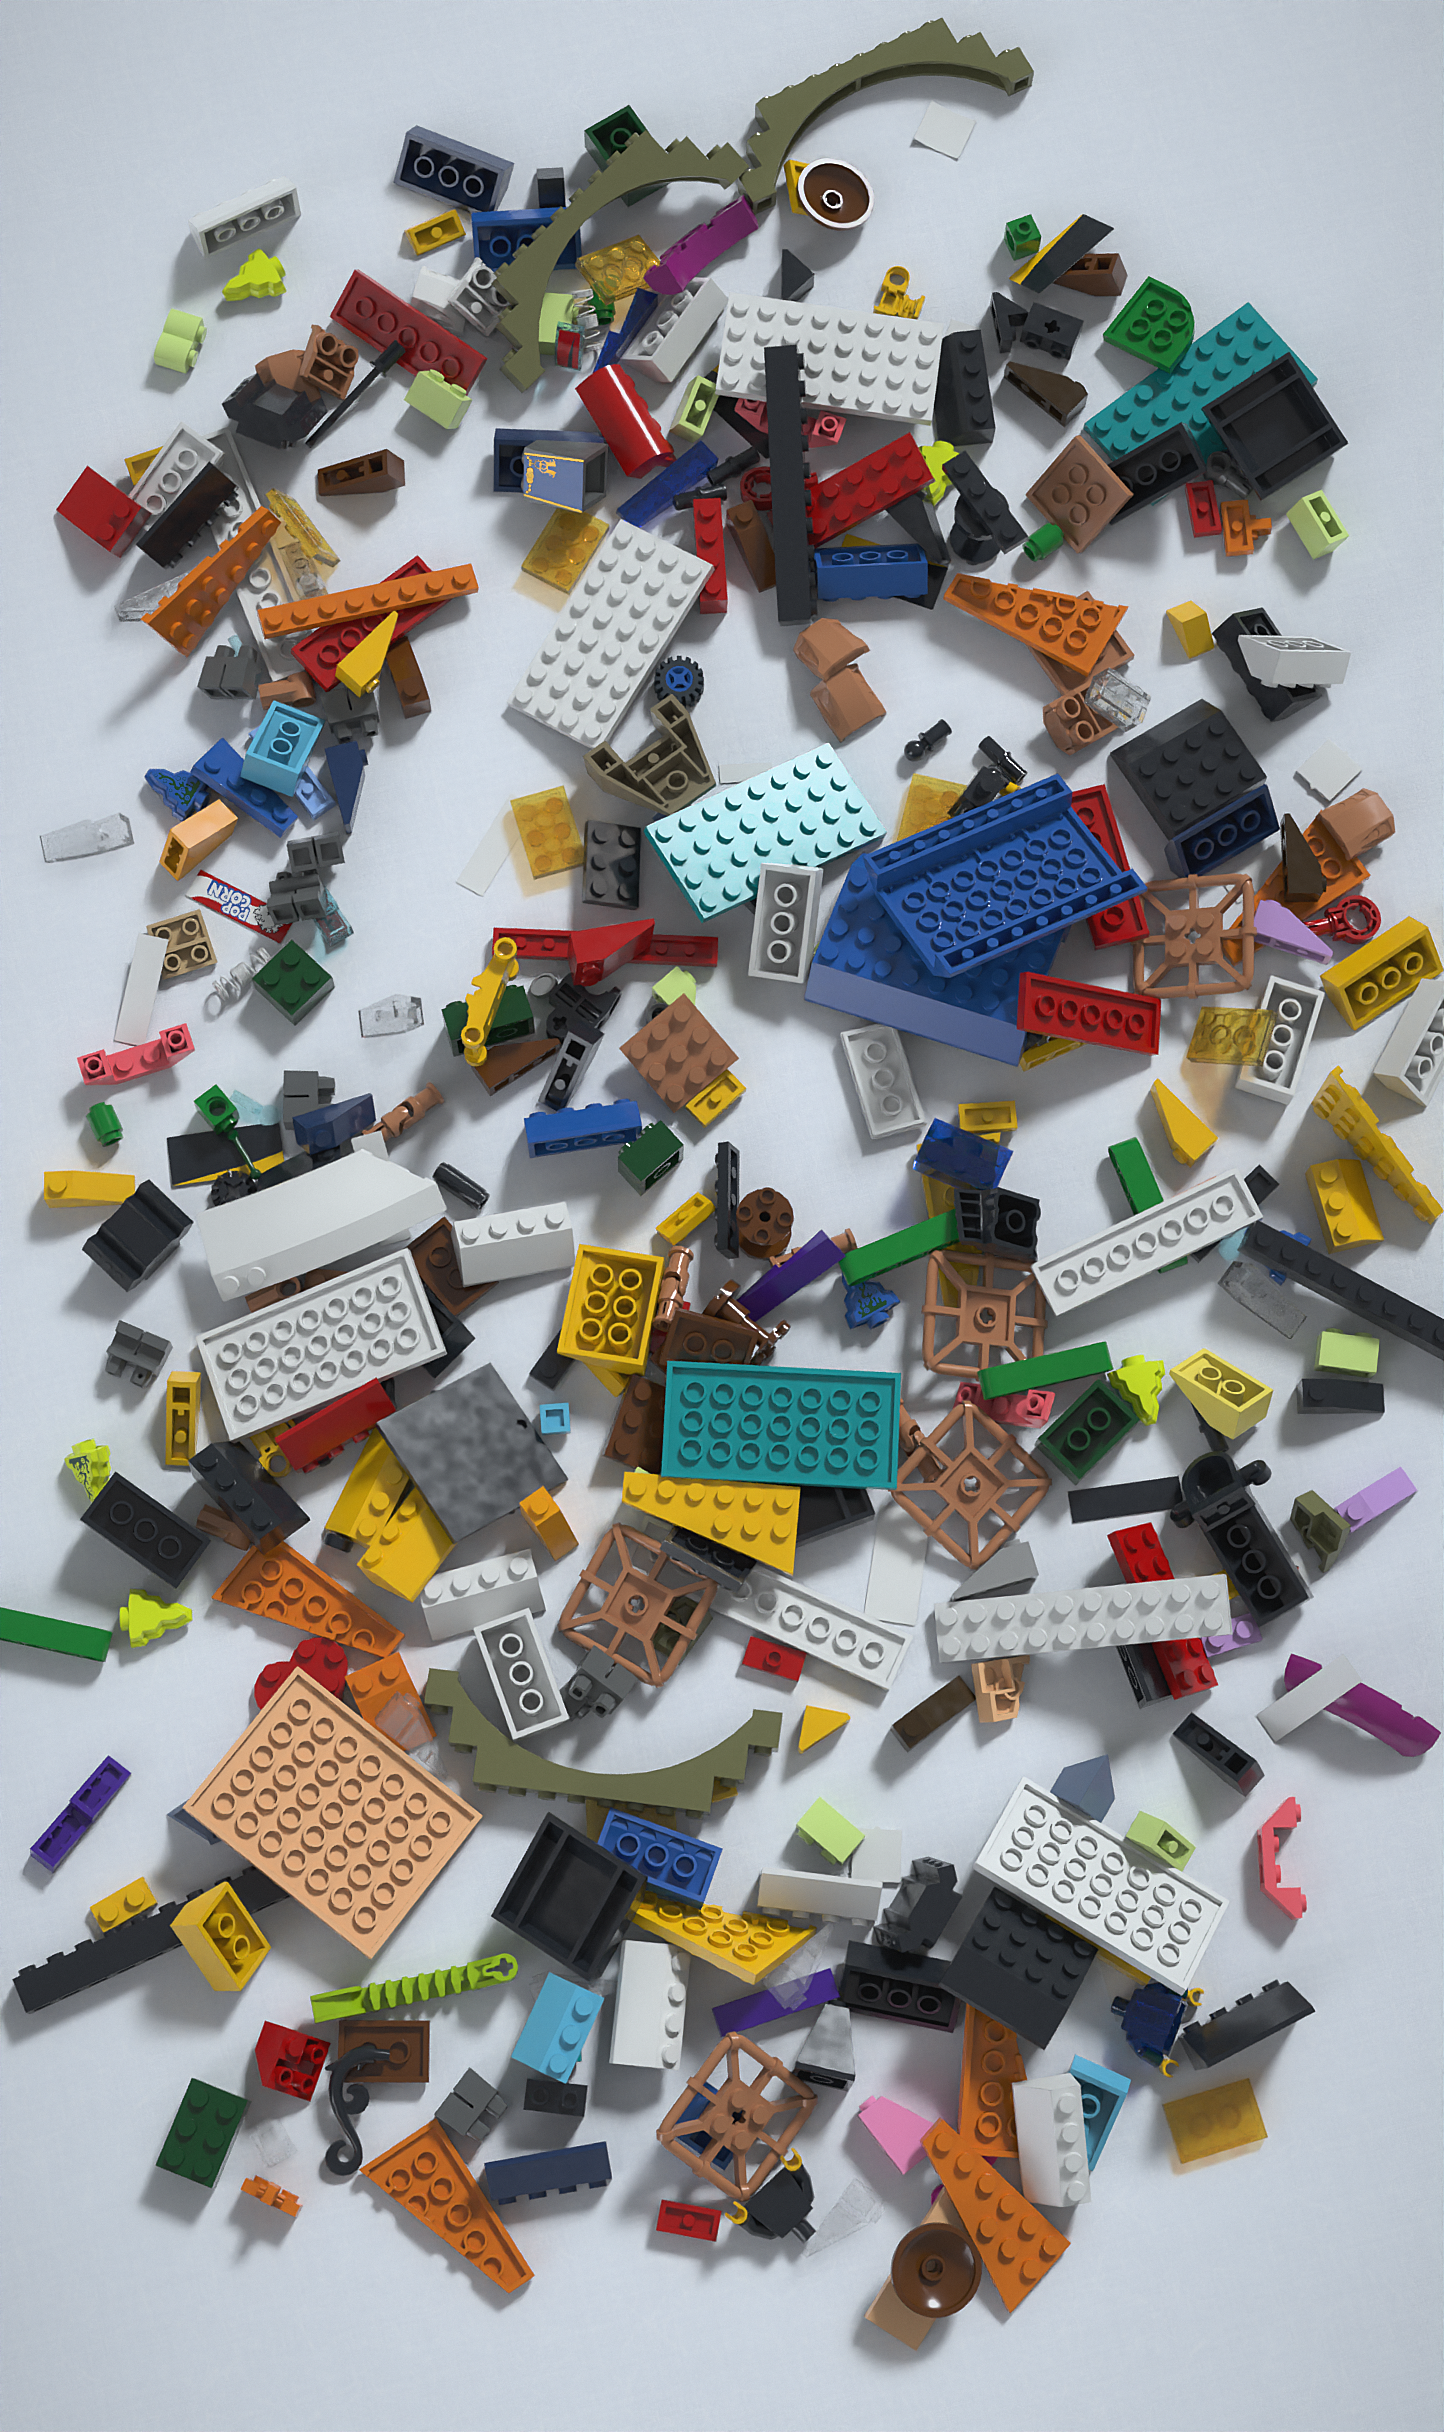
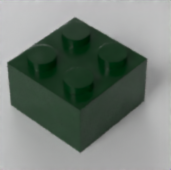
M293 940L281 949L252 978L255 989L294 1026L335 988L332 976Z
M661 1120L655 1125L653 1123L648 1124L640 1132L641 1137L634 1143L629 1141L618 1152L620 1154L618 1156V1172L640 1196L683 1160L684 1144Z

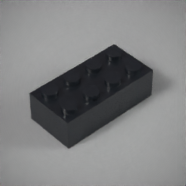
M116 1471L80 1518L82 1523L174 1589H177L212 1541Z

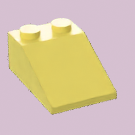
M1205 1348L1170 1370L1169 1375L1206 1422L1232 1440L1267 1416L1273 1389Z

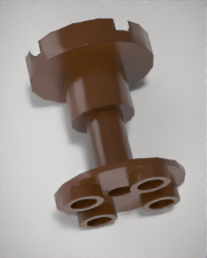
M770 1187L757 1189L747 1194L740 1202L736 1211L737 1226L739 1228V1249L746 1256L755 1260L763 1259V1261H767L771 1256L776 1258L788 1248L792 1236L791 1228L794 1222L793 1208L787 1198Z
M731 1279L720 1289L723 1293L714 1296L702 1314L759 1329V1336L756 1342V1346L759 1348L749 1365L760 1366L764 1360L767 1361L777 1348L774 1346L775 1343L788 1333L791 1326L786 1320H783L770 1334L748 1317L751 1311L735 1300L741 1290V1285Z

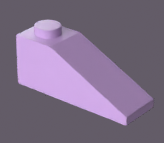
M1260 900L1254 914V927L1257 928V936L1254 937V942L1325 965L1328 964L1333 951L1289 909L1281 907L1279 902Z
M1399 1467L1335 1507L1334 1510L1351 1525L1349 1536L1418 1490L1402 1467Z

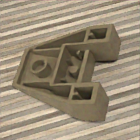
M673 694L650 709L653 725L663 737L625 763L606 741L583 756L588 775L603 792L666 816L685 809L717 786L689 712Z

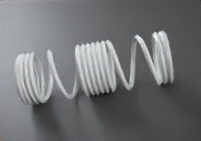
M593 289L572 292L573 299L590 297L574 304V307L594 308L576 316L579 331L598 332L580 341L581 343L595 344L582 347V352L603 348L600 342L585 341L600 333L598 330H587L588 328L598 326L597 314H588L596 308L594 306L578 305L594 297Z
M264 948L258 949L256 952L258 957L250 955L255 971L245 962H241L230 970L234 984L223 976L220 977L221 984L216 980L212 982L213 987L223 1000L226 1001L229 995L222 982V978L239 991V987L232 974L233 972L243 987L247 986L248 983L252 982L253 977L244 965L255 975L258 973L252 956L264 966L272 959Z

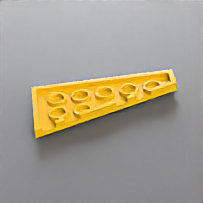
M624 1472L622 1503L654 1517L661 1518L672 1523V1525L689 1530L700 1537L793 1576L800 1487L724 1480L666 1478L656 1474Z

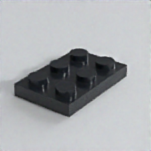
M593 820L586 821L584 828L582 903L636 910L639 907L640 827Z
M674 1526L660 1547V1550L665 1552L672 1560L685 1563L692 1567V1570L697 1574L708 1576L717 1581L722 1588L733 1590L736 1593L757 1563L756 1560L749 1556L737 1553L677 1526Z

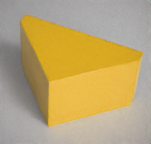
M1190 600L1166 610V614L1189 659L1214 649L1208 616L1203 609Z
M806 1705L797 1749L799 1753H804L847 1724L851 1719L848 1713Z

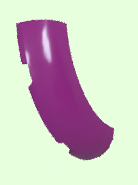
M744 194L718 210L716 215L710 219L711 223L708 225L706 223L697 225L660 256V264L658 266H650L643 278L654 291L664 295H675L683 292L687 284L704 267L741 239L757 230L758 222Z
M1291 1653L1284 1676L1287 1692L1289 1693L1320 1671L1322 1665ZM1361 1682L1323 1708V1710L1354 1724L1380 1739L1402 1756L1415 1757L1424 1754L1433 1747L1441 1734L1438 1729L1420 1716L1414 1717L1405 1710H1402V1705Z

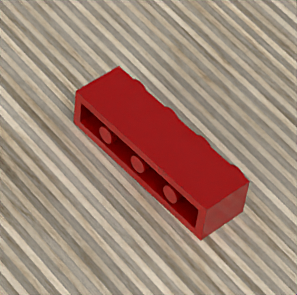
M721 498L693 499L696 557L712 564L715 569L699 594L700 614L727 613L728 596Z

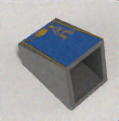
M536 440L524 448L522 454L524 476L521 482L524 501L583 513L606 497L608 444Z

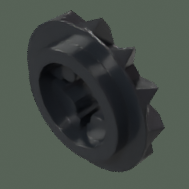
M228 1170L226 1173L218 1175L212 1185L211 1198L217 1207L239 1199L235 1196L227 1198L229 1194L227 1184L233 1188L240 1186L241 1188L238 1191L241 1198L256 1193L257 1187L253 1179L241 1170Z

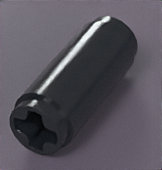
M442 1162L433 1173L432 1178L436 1180L437 1184L478 1211L482 1209L490 1197V1194L483 1187L450 1164Z

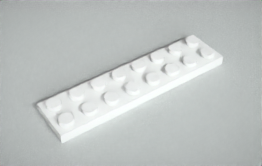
M1236 1167L1032 1264L1030 1268L1057 1318L1250 1226L1256 1220L1261 1221L1263 1215L1240 1171Z

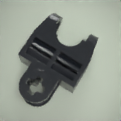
M570 972L549 994V1004L555 1009L546 1020L547 1038H558L562 1046L568 1031L580 1020L599 1030L610 1018L623 991L615 986L609 992L606 990L599 995L591 994L586 990L585 986L573 984ZM565 1025V1030L562 1028L558 1029V1031L555 1030V1026L562 1027Z

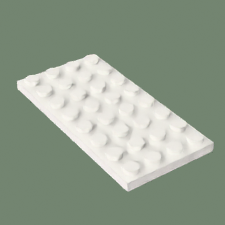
M729 292L715 394L767 402L764 347L797 345L799 353H804L805 370H800L801 380L806 381L807 395L802 397V407L931 426L944 324Z
M620 519L508 698L507 704L591 749H594L604 741L608 742L714 572V566Z
M408 1248L195 1337L229 1439L232 1443L246 1439L339 1400L374 1378L382 1382L447 1354L413 1257Z
M1024 1776L972 1867L982 1875L1180 1995H1183L1187 1990L1230 1902L1228 1899Z

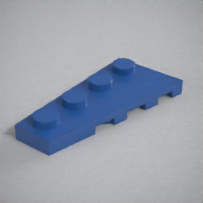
M222 737L193 765L190 773L281 838L295 824L298 816L272 789L240 777L244 759Z

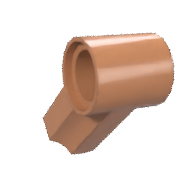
M297 672L289 675L287 680L258 685L263 710L269 709L273 700L297 708L308 707L316 702L312 676L308 672Z
M296 1277L255 1291L245 1296L250 1311L253 1313L291 1297L283 1295V1288L287 1284H296V1291L291 1296L303 1292L304 1287Z
M206 1504L204 1505L197 1518L196 1529L224 1539L225 1543L235 1548L247 1551L251 1541L224 1511Z

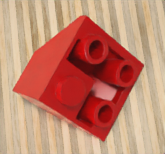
M265 2021L255 2047L262 2086L311 2102L331 2043Z

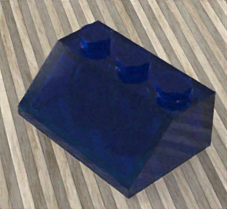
M934 1118L916 1156L913 1170L957 1189L988 1190L999 1186L1014 1151Z

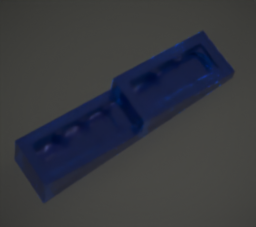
M637 288L620 334L609 330L593 373L603 367L618 364L624 352L657 308L658 294Z
M700 440L616 510V514L622 520L638 528L642 527L672 506L675 494L684 493L706 478V472L717 467L719 458Z

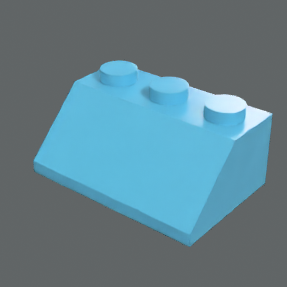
M549 1972L511 2057L566 2084L605 1998Z

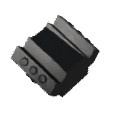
M258 372L244 379L222 403L228 418L238 422L236 433L287 450L288 447L294 448L297 441L306 437L328 412L322 397L310 402L305 390L302 392L291 390L277 384L275 379L263 384Z
M148 1179L141 1183L135 1193L126 1198L121 1207L101 1224L96 1234L87 1239L82 1250L128 1292L137 1287L143 1279L147 1280L179 1247V1241L188 1233L194 1222Z
M1000 1187L988 1190L953 1188L957 1232L962 1245L976 1246L978 1250L1004 1258L1020 1259L1022 1263L1034 1264L1038 1262L1036 1226L1041 1216L1039 1199Z
M929 1856L912 1860L915 1874L901 1877L903 1884L890 1906L883 1909L887 1923L873 1926L877 1943L900 1952L918 1949L920 1945L925 1946L929 1950L933 1948L962 1899V1895L953 1890L958 1882L954 1864Z

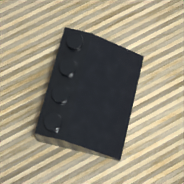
M1278 1979L1261 1987L1264 1993L1256 1997L1249 1993L1236 2000L1237 2007L1228 2012L1223 2007L1209 2014L1211 2018L1209 2022L1200 2025L1199 2021H1196L1184 2027L1183 2031L1185 2034L1178 2037L1194 2069H1206L1316 2011L1288 1981L1280 1984Z

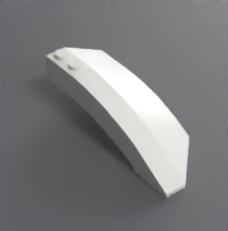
M361 1148V1150L278 1185L197 1213L196 1218L211 1275L222 1301L225 1302L346 1257L445 1211L447 1207L435 1181L426 1177L423 1179L410 1173L408 1169L393 1162L379 1159L373 1156L371 1152Z

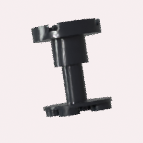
M993 488L1009 509V504L1005 496L997 489ZM960 495L954 508L955 523L949 535L953 551L969 565H977L992 560L1000 553L1001 549Z

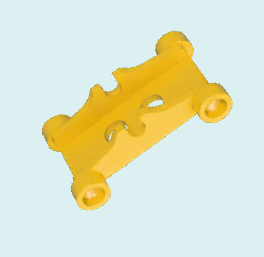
M504 937L496 941L494 955L487 968L480 975L472 979L471 985L480 989L476 990L474 995L467 993L465 997L469 1007L467 1010L468 1021L467 1026L462 1030L461 1038L465 1045V1060L471 1066H481L487 1060V1050L484 1044L507 983L513 981L519 974V965L515 960L517 946L510 938Z

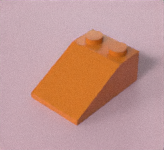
M399 1651L345 1676V1680L363 1719L403 1752L437 1736Z

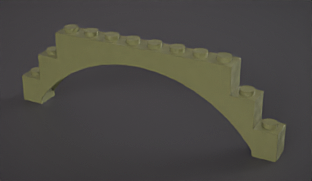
M943 18L935 21L930 20L912 32L906 31L888 43H880L871 51L858 53L845 63H837L819 75L813 74L795 86L789 85L778 94L765 96L755 104V119L763 133L758 132L752 135L747 140L746 155L755 169H748L738 177V192L740 196L744 194L755 215L775 206L777 197L776 183L783 164L795 143L820 115L836 103L862 89L905 77L949 76L985 83L1004 90L1008 96H1011L1032 86L1034 70L1020 47L1004 50L995 57L981 32L973 36L967 35L957 43Z
M646 130L640 136L635 132L624 143L627 149L622 154L616 151L606 161L609 167L603 173L598 169L587 180L590 186L584 192L579 188L568 199L571 204L565 210L561 206L550 217L553 222L547 228L542 225L531 236L534 241L528 247L522 244L512 254L515 260L509 266L504 262L493 273L497 278L491 284L513 307L512 309L508 305L497 316L501 321L495 327L518 350L516 352L512 348L501 359L505 364L499 370L521 393L527 390L546 371L541 366L539 352V320L542 302L550 275L572 236L598 210L617 198L642 188L671 182H705L719 184L724 190L727 189L749 167L728 142L721 148L717 144L705 156L687 136L681 142L676 138L664 150Z
M429 1668L424 1704L427 1708H431L430 1712L434 1714L448 1715V1710L453 1711L448 1743L451 1747H455V1752L472 1754L473 1749L477 1750L472 1782L475 1786H479V1791L496 1793L497 1789H505L512 1796L526 1797V1792L536 1793L538 1798L554 1801L556 1796L567 1797V1802L573 1804H585V1800L597 1801V1806L604 1808H614L615 1804L627 1805L626 1810L644 1812L645 1807L656 1809V1814L673 1816L674 1811L686 1813V1818L702 1820L704 1815L710 1816L715 1780L720 1781V1786L737 1788L738 1783L744 1784L749 1749H754V1754L761 1756H771L772 1752H778L783 1713L753 1709L752 1717L723 1742L693 1759L671 1767L632 1774H601L572 1769L545 1760L520 1747L503 1735L482 1715L469 1699L460 1684L461 1675L458 1671Z

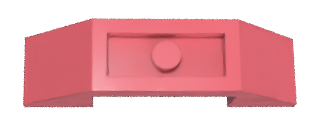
M739 398L735 411L756 429L768 434L767 402ZM822 410L818 419L808 416V424L803 425L804 435L809 437V448L838 445L847 419Z
M184 1023L159 1031L161 1039L111 1055H107L103 1049L77 1057L85 1085H117L171 1068L195 1051L187 1024Z
M960 1382L953 1409L962 1404V1401L970 1400L972 1404L980 1407L997 1424L1041 1429L1048 1422L1055 1393L1029 1389L1027 1396L1011 1394L984 1400L980 1384Z
M1295 1797L1285 1799L1257 1829L1260 1891L1291 1920L1303 1918L1302 1913H1305L1307 1910L1306 1896L1301 1894V1887L1277 1888V1883L1281 1882L1280 1865H1275V1853L1279 1852V1837L1274 1835L1273 1830H1292L1297 1827V1822H1301L1300 1804H1296Z

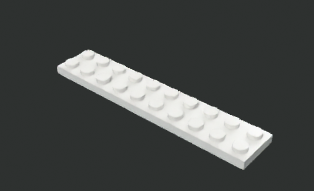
M229 426L202 436L226 454L217 468L239 487L236 491L238 497L229 507L225 504L217 512L220 517L210 527L219 551V545L225 539L228 541L232 540L238 534V527L261 506ZM272 536L261 551L260 556L247 571L244 579L235 588V591L272 682L287 680V677L294 673L307 672L291 654V648L313 632L310 629L264 639L257 610L300 601L275 539Z
M646 1514L639 1531L663 1543L674 1527ZM634 1541L629 1550L632 1567L648 1576L659 1555ZM670 1561L666 1562L657 1579V1582L670 1589L703 1581ZM757 1564L737 1593L733 1590H726L720 1585L717 1586L716 1596L709 1609L887 1691H889L913 1638L912 1635ZM706 1589L684 1596L699 1603Z
M1226 1574L934 1604L939 1663L1233 1634Z

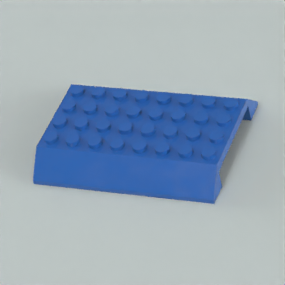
M1058 773L863 856V861L877 899L934 976L951 978L1147 892L1148 887L1133 868L1122 873L1072 809L1073 792Z
M862 853L851 864L813 958L804 997L805 1001L1018 1067L1027 1044V1032L1017 1030L1020 973L1031 972L1049 976L1061 942H1066L1072 925L951 978L934 976L877 899L863 861V856L867 854Z

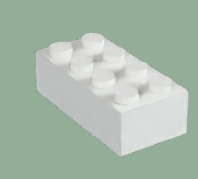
M1270 976L1265 985L1234 1088L1289 1105L1295 1095L1325 992Z

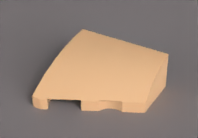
M1029 1655L971 1664L979 1723L1017 1718L1020 1706L1019 1696L1023 1692L1025 1682L1021 1681L1024 1664H1029L1030 1662Z

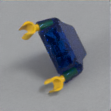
M1155 1982L1147 1984L1143 1989L1136 1988L1131 2000L1116 1996L1112 2002L1111 2013L1124 2017L1121 2029L1126 2032L1127 2043L1140 2059L1155 2068L1159 2067L1160 2073L1172 2078L1173 2076L1166 2072V2065L1172 2063L1179 2067V2064L1171 2058H1164V2056L1169 2057L1187 2006L1197 2007L1202 2005V2003L1195 2002L1192 1995L1194 1992L1204 1994L1203 1989L1193 1988L1188 1990L1187 1988L1184 1994L1180 1995L1164 1984Z

